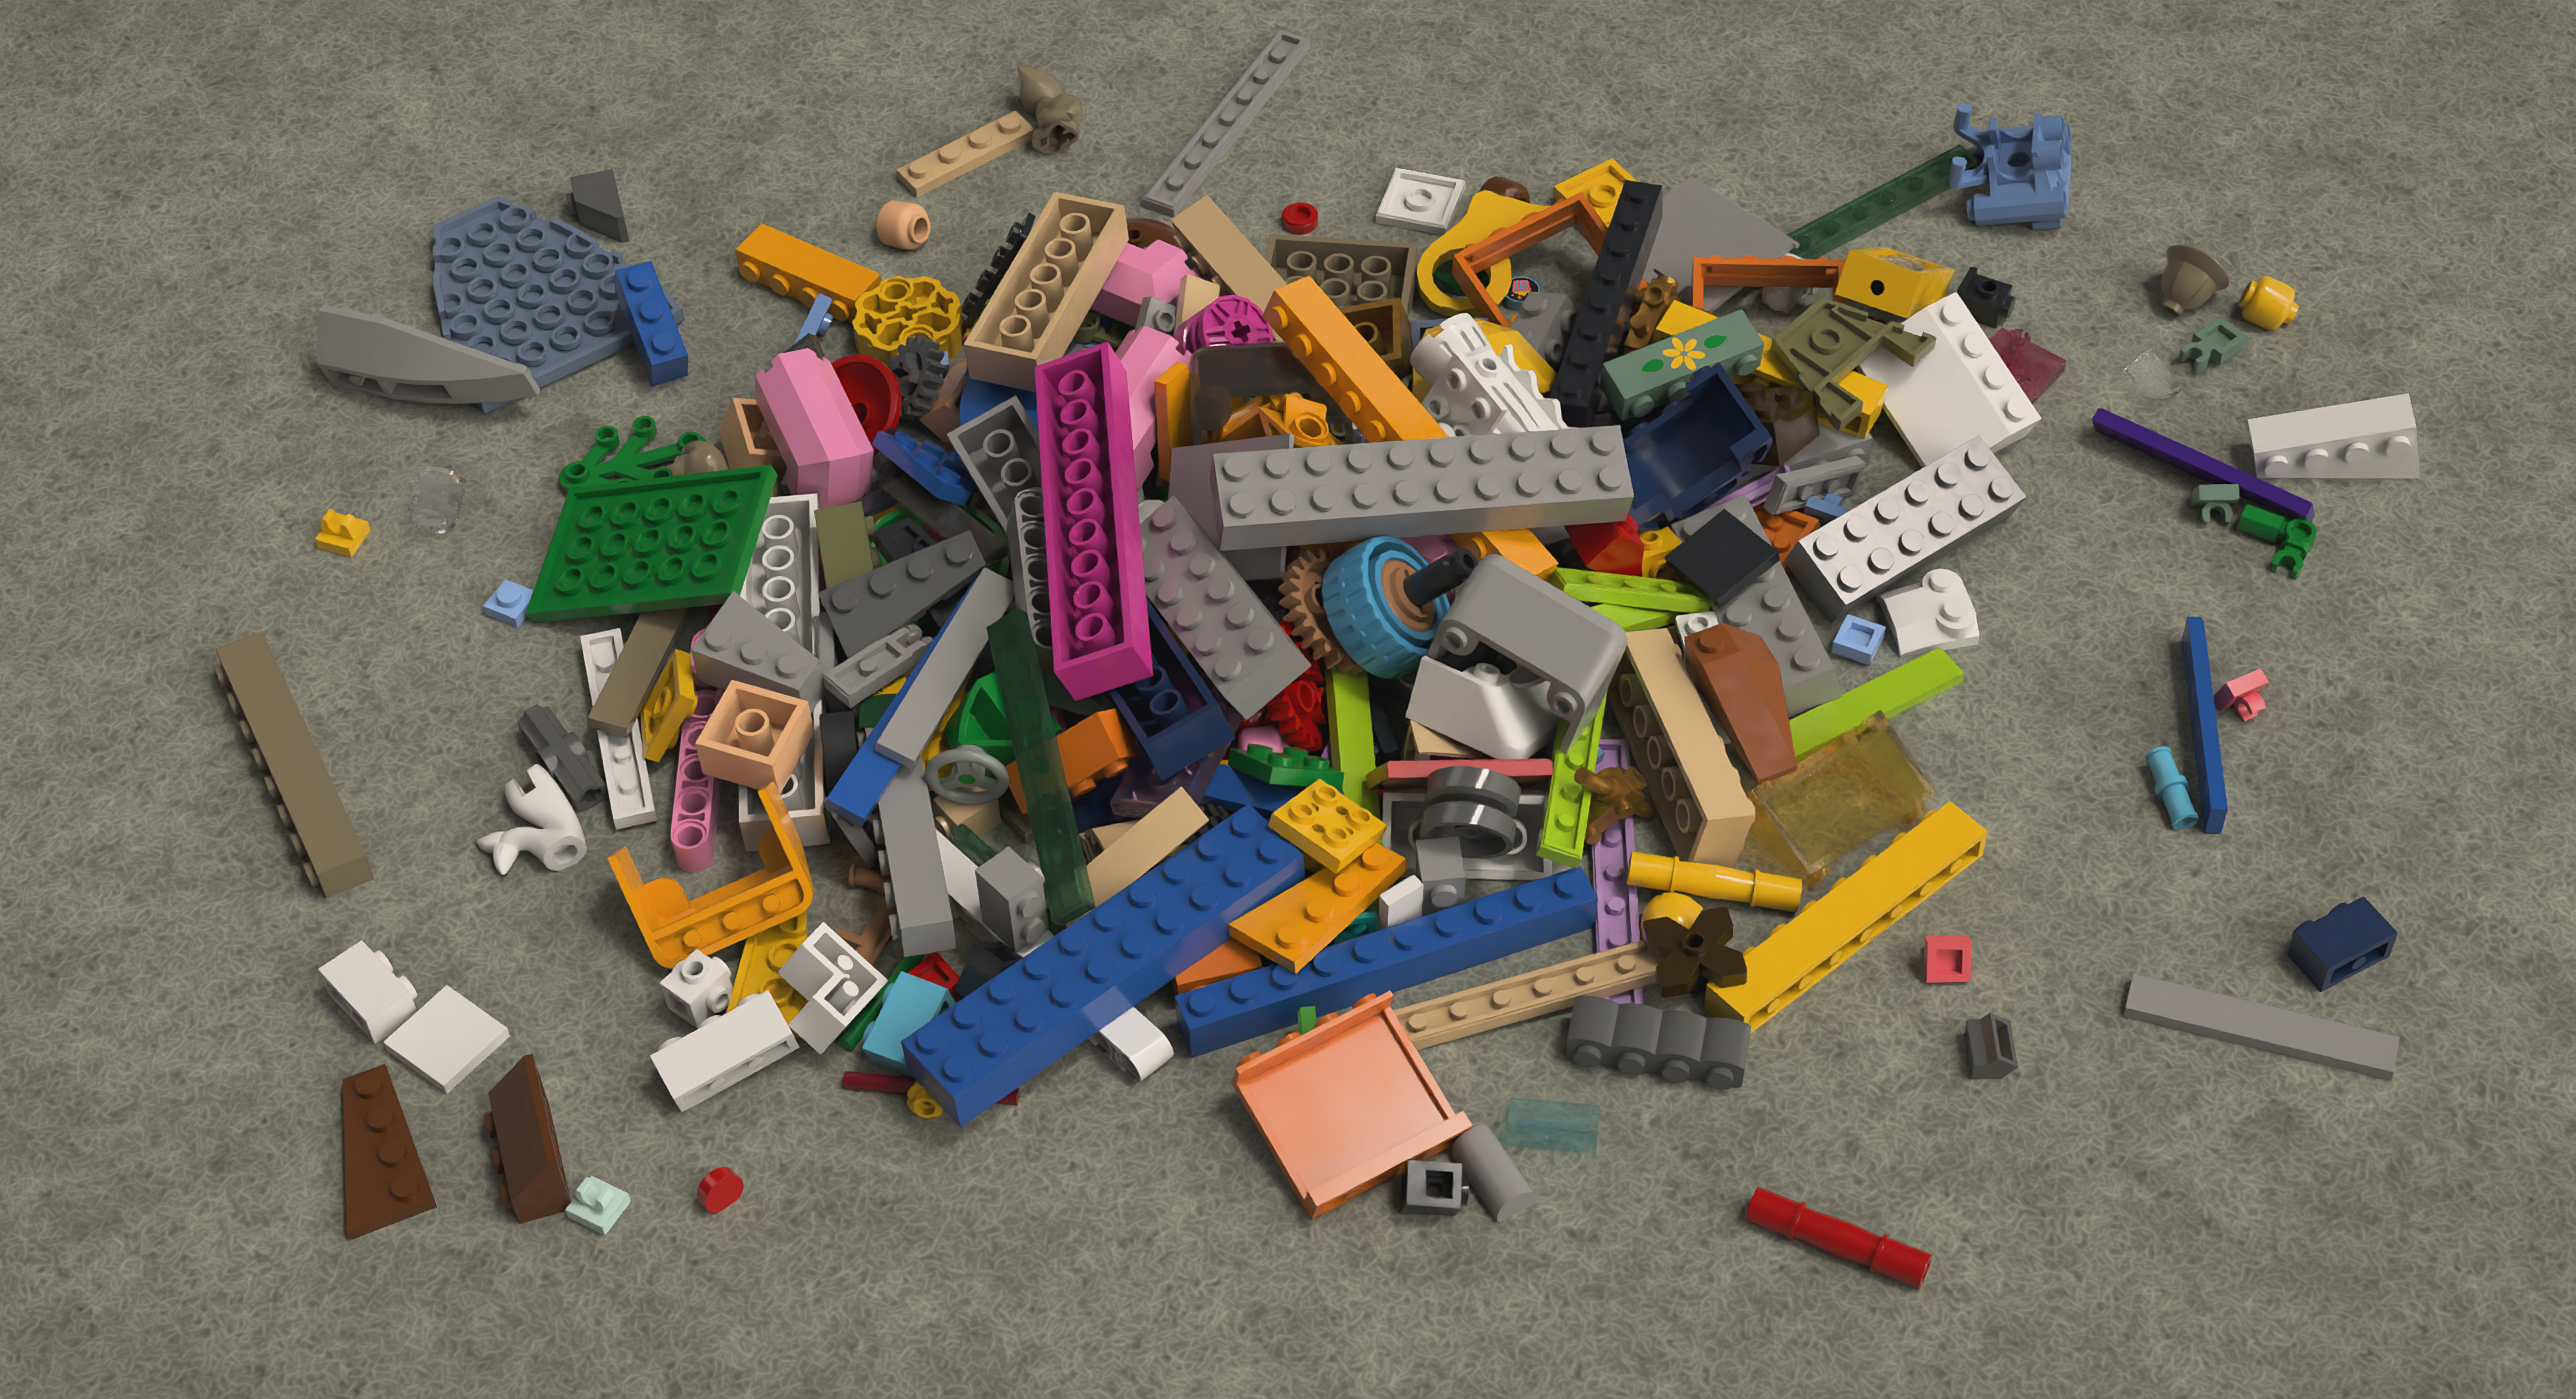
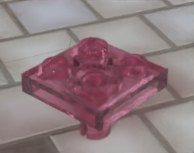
M2001 327L1989 341L2033 405L2065 371L2067 360L2030 342L2031 337L2027 332L2022 338V329L2008 331Z

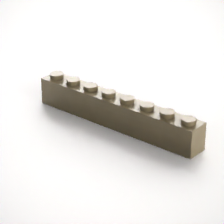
M258 632L216 648L221 665L214 667L223 690L231 687L233 691L226 694L235 717L242 714L245 717L244 720L239 721V725L247 744L256 742L258 746L251 749L259 771L268 770L270 773L269 776L264 777V781L272 800L282 799L283 804L276 807L285 828L288 829L294 826L296 833L289 836L298 857L301 858L307 855L310 861L302 865L312 888L320 885L327 899L373 880L374 876L367 856L263 632Z

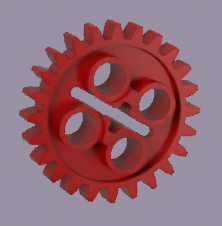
M1278 622L1312 666L1266 704V706H1271L1273 711L1271 721L1278 720L1279 735L1286 734L1287 745L1294 744V747L1305 749L1308 753L1324 749L1330 738L1323 656L1315 661L1313 659L1314 649L1311 647L1301 648L1304 640L1303 637L1291 634V631L1296 627L1294 622Z

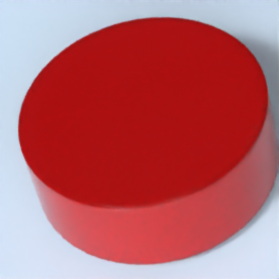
M1298 202L1290 204L1282 212V226L1287 232L1295 235L1311 233L1318 226V211L1308 203Z
M729 1167L714 1169L700 1182L696 1194L697 1199L707 1211L717 1214L740 1198L744 1187L743 1181Z

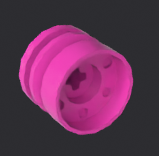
M1237 295L1221 296L1177 327L1173 338L1179 342L1176 350L1183 356L1188 350L1197 360L1201 376L1194 385V388L1202 391L1203 387L1207 385L1225 391L1267 363L1273 351L1272 329L1263 318L1262 310L1249 299Z

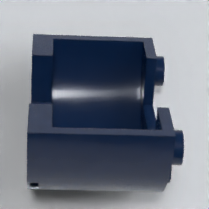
M1719 362L1712 367L1704 366L1692 374L1690 381L1685 384L1690 397L1684 401L1676 400L1668 404L1662 410L1661 416L1650 423L1643 422L1638 424L1628 433V438L1625 440L1623 438L1634 493V499L1628 514L1636 521L1639 527L1638 530L1642 532L1657 531L1660 528L1657 523L1667 521L1671 527V524L1698 514L1710 507L1743 482L1751 474L1748 465L1754 459L1758 462L1763 461L1770 450L1772 437Z

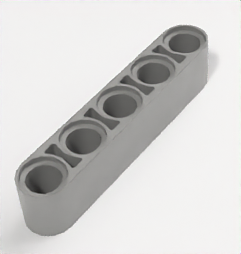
M1026 489L1019 492L1014 499L1007 523V534L1022 660L1031 671L1046 674L1054 671L1043 493L1038 490Z

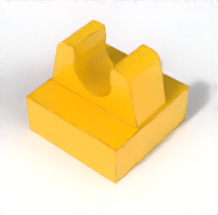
M328 509L320 521L321 531L315 538V542L319 549L352 557L371 529L368 521L355 518L351 514L343 515L335 513L333 509Z

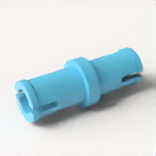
M2169 747L2154 748L2145 755V760L2156 782L2154 788L2156 796L2159 800L2164 801L2174 829L2192 827L2199 821V817L2187 793L2189 784L2186 777L2179 774Z

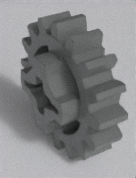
M916 335L915 338L907 337L906 345L899 344L898 356L891 357L893 365H889V368L895 374L901 390L900 417L914 420V417L920 419L923 417L924 410L930 412L932 398L937 400L939 398L936 390H940L944 384L943 377H940V374L946 369V365L940 364L945 354L943 351H939L940 344L932 339Z

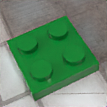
M1248 744L1247 750L1230 749L1228 766L1266 783L1309 787L1318 779H1321L1336 789H1342L1344 772L1330 767L1329 759L1308 756V751L1305 749L1283 747V753L1272 752L1273 748L1260 744Z

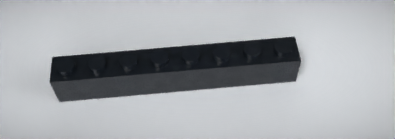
M1625 180L1550 395V399H1557L1559 401L1562 420L1568 427L1587 428L1593 425L1604 393L1600 387L1603 363L1611 361L1616 357L1662 220V185Z

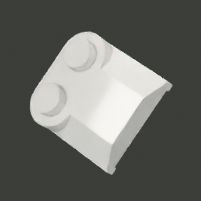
M1935 569L1929 571L1923 577L1922 583L1876 595V601L1880 603L1897 644L1900 658L1926 654L1939 647L1943 650L1978 644L1979 630L1975 609L1961 578L1953 571Z

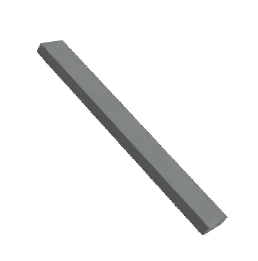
M1279 30L1142 198L1143 207L1172 217L1177 215L1309 50L1310 39L1283 30Z

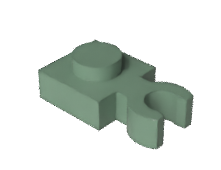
M2218 317L2195 332L2192 342L2186 343L2181 347L2178 361L2182 363L2188 358L2196 359L2193 372L2196 374L2201 373L2207 368L2209 360L2212 359L2221 365L2245 349L2248 337L2227 321Z

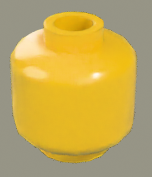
M2265 275L2257 279V281L2251 279L2240 297L2238 307L2242 308V316L2246 321L2266 330L2275 331L2283 323L2289 325L2292 322L2299 304L2294 303L2295 291L2291 286Z

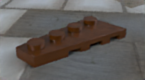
M386 1064L342 1079L346 1233L349 1240L437 1208Z

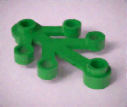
M640 416L633 421L634 433L611 461L601 463L606 454L616 449L620 444L617 429L613 426H602L595 432L596 444L582 461L566 465L559 474V481L562 488L569 491V488L673 476V473L668 468H657L654 471L644 469V467L674 460L677 456L683 455L682 449L686 444L692 441L706 442V440L697 432H686L679 437L676 444L639 453L647 441L652 440L657 435L655 420L650 416ZM614 475L622 477L615 482L605 479Z

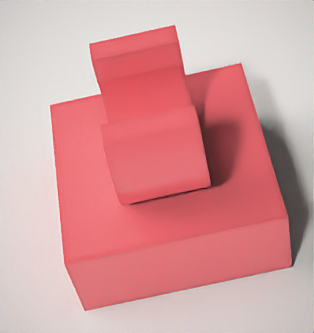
M2261 668L2227 682L2213 696L2214 704L2220 711L2234 706L2235 712L2243 721H2247L2258 716L2257 712L2266 708L2263 698L2258 693L2269 682Z
M1969 935L1925 936L1924 977L1926 983L1970 982L1972 941Z

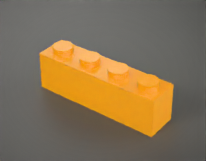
M765 224L757 227L735 249L740 275L747 281L761 283L772 288L779 295H788L800 300L809 308H812L819 293L833 299L827 313L833 315L835 319L841 322L848 321L852 323L856 316L854 305L858 298L864 292L878 287L882 281L881 274Z

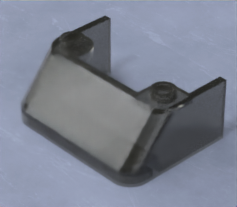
M1284 341L1204 345L1192 353L1189 359L1193 446L1201 445V431L1217 430L1227 424L1232 413L1231 397L1284 395L1293 392L1299 394L1311 393V401L1326 405L1325 421L1327 424H1341L1342 443L1344 445L1353 444L1352 420L1341 410L1340 406L1317 382L1316 378L1299 358L1293 354Z

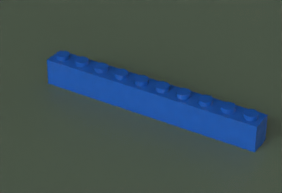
M1578 866L1577 869L1572 868L1323 948L1297 974L1276 963L1176 995L1177 1025L1191 1058L1298 1024V1010H1300V1007L1315 1006L1317 1018L1351 1007L1359 999L1371 993H1375L1377 997L1388 991L1394 993L1594 928L1597 918L1598 897L1581 866Z

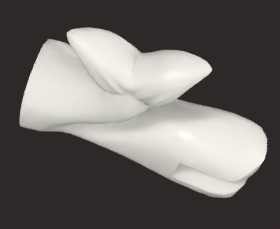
M538 764L527 769L536 787L535 789L526 794L518 782L512 779L505 784V796L510 807L519 817L540 829L517 827L506 832L488 834L476 841L483 851L493 854L495 867L502 875L509 871L522 850L531 852L548 869L560 871L577 864L587 852L584 834L572 806L551 775Z

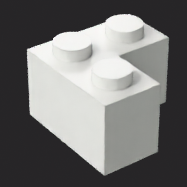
M824 922L801 944L777 972L809 1001L788 1026L820 1055L888 982L879 971Z

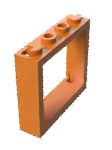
M1581 191L1565 200L1562 198L1558 199L1551 207L1539 213H1529L1515 225L1495 230L1488 238L1476 244L1465 245L1464 250L1453 255L1452 275L1481 318H1488V322L1510 328V324L1486 291L1476 273L1575 224L1599 257L1608 228ZM1643 277L1638 290L1648 286ZM1634 304L1632 306L1627 323L1630 322L1631 317L1636 315L1638 312V310L1636 309V305Z
M1713 254L1712 257H1693L1691 306L1703 309V286L1831 288V300L1846 305V298L1835 294L1846 260H1829L1826 257L1797 259L1793 256L1759 258L1754 255L1726 258Z

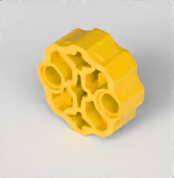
M896 276L885 279L875 289L864 292L854 305L856 316L852 321L858 354L872 356L885 363L888 367L893 365L891 357H897L899 354V344L906 345L907 337L915 338L916 335L932 339L940 344L939 351L948 352L949 360L954 359L962 348L961 337L964 329L961 328L963 323L961 303L955 292L946 290L941 286L940 281L926 276L918 278Z

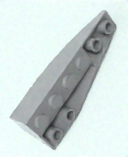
M322 305L319 310L317 364L332 385L397 400L448 404L508 401L538 397L541 392L532 377V372L520 363H513L390 320L377 313L365 314L344 306L336 308Z

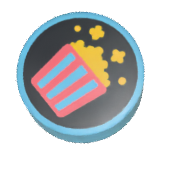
M1529 277L1512 278L1508 294L1503 298V302L1508 308L1519 311L1528 293L1540 292V286Z

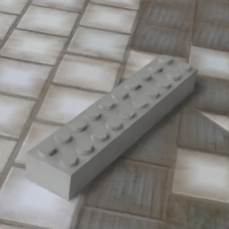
M1620 425L1213 454L1209 477L1220 551L1362 541L1383 535L1403 538L1626 521L1634 499Z

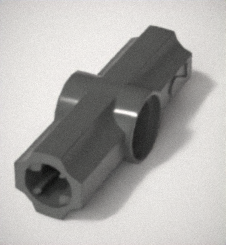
M536 704L526 709L524 715L517 723L521 734L535 751L539 765L550 773L551 777L559 784L576 809L588 810L601 803L602 799L608 794L606 784L590 764L587 752L578 736L574 732L568 733L549 706L541 707Z

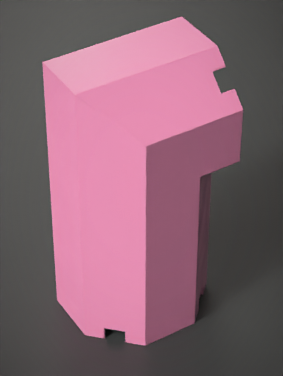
M1156 240L1143 249L1127 243L1089 310L1135 329L1144 297L1152 296L1177 307L1181 278L1186 274L1201 278V275L1195 267L1192 270L1188 268L1185 263L1188 256L1183 249L1161 240Z
M1147 326L1140 327L1136 333L1135 330L1129 331L1115 352L1127 372L1137 490H1139L1154 467L1150 454L1157 443L1154 381L1176 362L1189 365L1190 391L1201 376L1194 355L1187 350L1183 356L1176 350L1179 344L1178 341L1168 334Z
M809 348L778 354L771 360L773 367L766 374L764 369H762L755 375V400L786 463V484L792 496L817 493L820 509L849 504L862 498L864 494L867 495L871 490L874 450L830 361L822 357V360L819 359L816 353Z

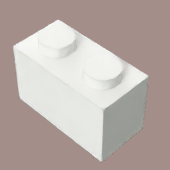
M362 940L318 969L327 993L374 1044L397 1030L417 1012L413 1001L417 997V993L409 980L403 975L397 978L392 973L393 967L387 957L380 950L373 953Z

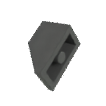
M613 169L570 177L573 192L566 193L570 214L578 213L580 225L584 228L622 243L628 242L629 237Z

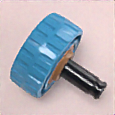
M1386 535L1372 537L1334 559L1324 574L1322 596L1329 624L1348 655L1369 673L1385 679H1394L1408 675L1418 670L1421 658L1428 655L1438 626L1450 608L1446 593L1460 586L1468 579L1478 564L1471 551L1459 547L1452 554H1447L1429 564L1412 546L1398 538Z

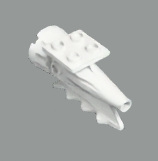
M1468 313L1458 314L1445 320L1440 324L1444 331L1434 339L1428 333L1411 354L1410 363L1415 372L1432 386L1421 405L1437 423L1448 424L1455 432L1456 437L1576 428L1568 427L1563 422L1560 403L1557 399L1544 398L1539 393L1537 377L1534 371L1521 370L1515 364L1513 346L1511 344L1506 345L1500 355L1496 356L1480 326Z

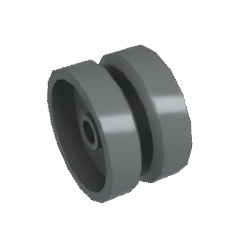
M1450 766L1437 769L1428 776L1425 802L1429 807L1423 811L1419 837L1423 840L1459 836L1461 854L1465 858L1489 859L1504 856L1511 852L1513 848L1516 824L1512 818L1517 815L1521 788L1516 781L1508 776L1489 769L1471 766Z

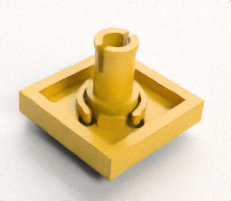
M1318 779L1273 812L1268 823V827L1304 851V868L1314 873L1326 867L1334 873L1339 872L1366 849L1382 839L1387 825L1373 816L1371 812L1360 807L1341 794L1335 787L1328 785L1321 779Z

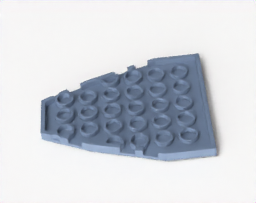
M500 196L433 225L435 272L432 273V281L444 339L526 366L532 372V377L539 388L635 344L615 294V270L632 266L624 261L622 253L615 249L607 252L598 246L597 239L554 217L549 222L536 216L535 210L526 206H517L512 201ZM661 284L675 323L678 324L684 321L683 309ZM514 400L477 403V405L486 414Z

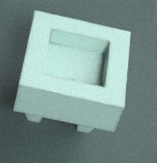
M591 1176L590 1178L586 1177L577 1188L575 1198L565 1211L568 1218L605 1236L631 1200L629 1193Z

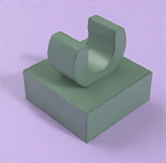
M2239 484L2198 485L2190 493L2191 507L2202 508L2199 512V521L2202 524L2210 522V510L2213 509L2221 513L2223 524L2231 522L2233 517L2231 507L2239 500Z

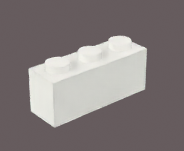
M766 991L762 994H751L743 998L737 1004V1008L723 1016L715 1015L705 1019L698 1025L697 1030L683 1038L674 1037L667 1040L658 1048V1052L650 1055L672 1098L680 1111L683 1112L800 1047L769 991Z

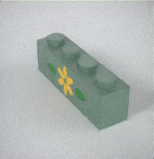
M1740 309L1603 363L1600 387L1621 421L1634 416L1642 417L1650 413L1654 408L1669 402L1672 403L1676 400L1682 401L1689 395L1685 384L1690 381V377L1694 372L1704 366L1712 367L1719 362L1730 378L1737 375L1744 376L1750 374L1761 364L1764 342L1744 311Z

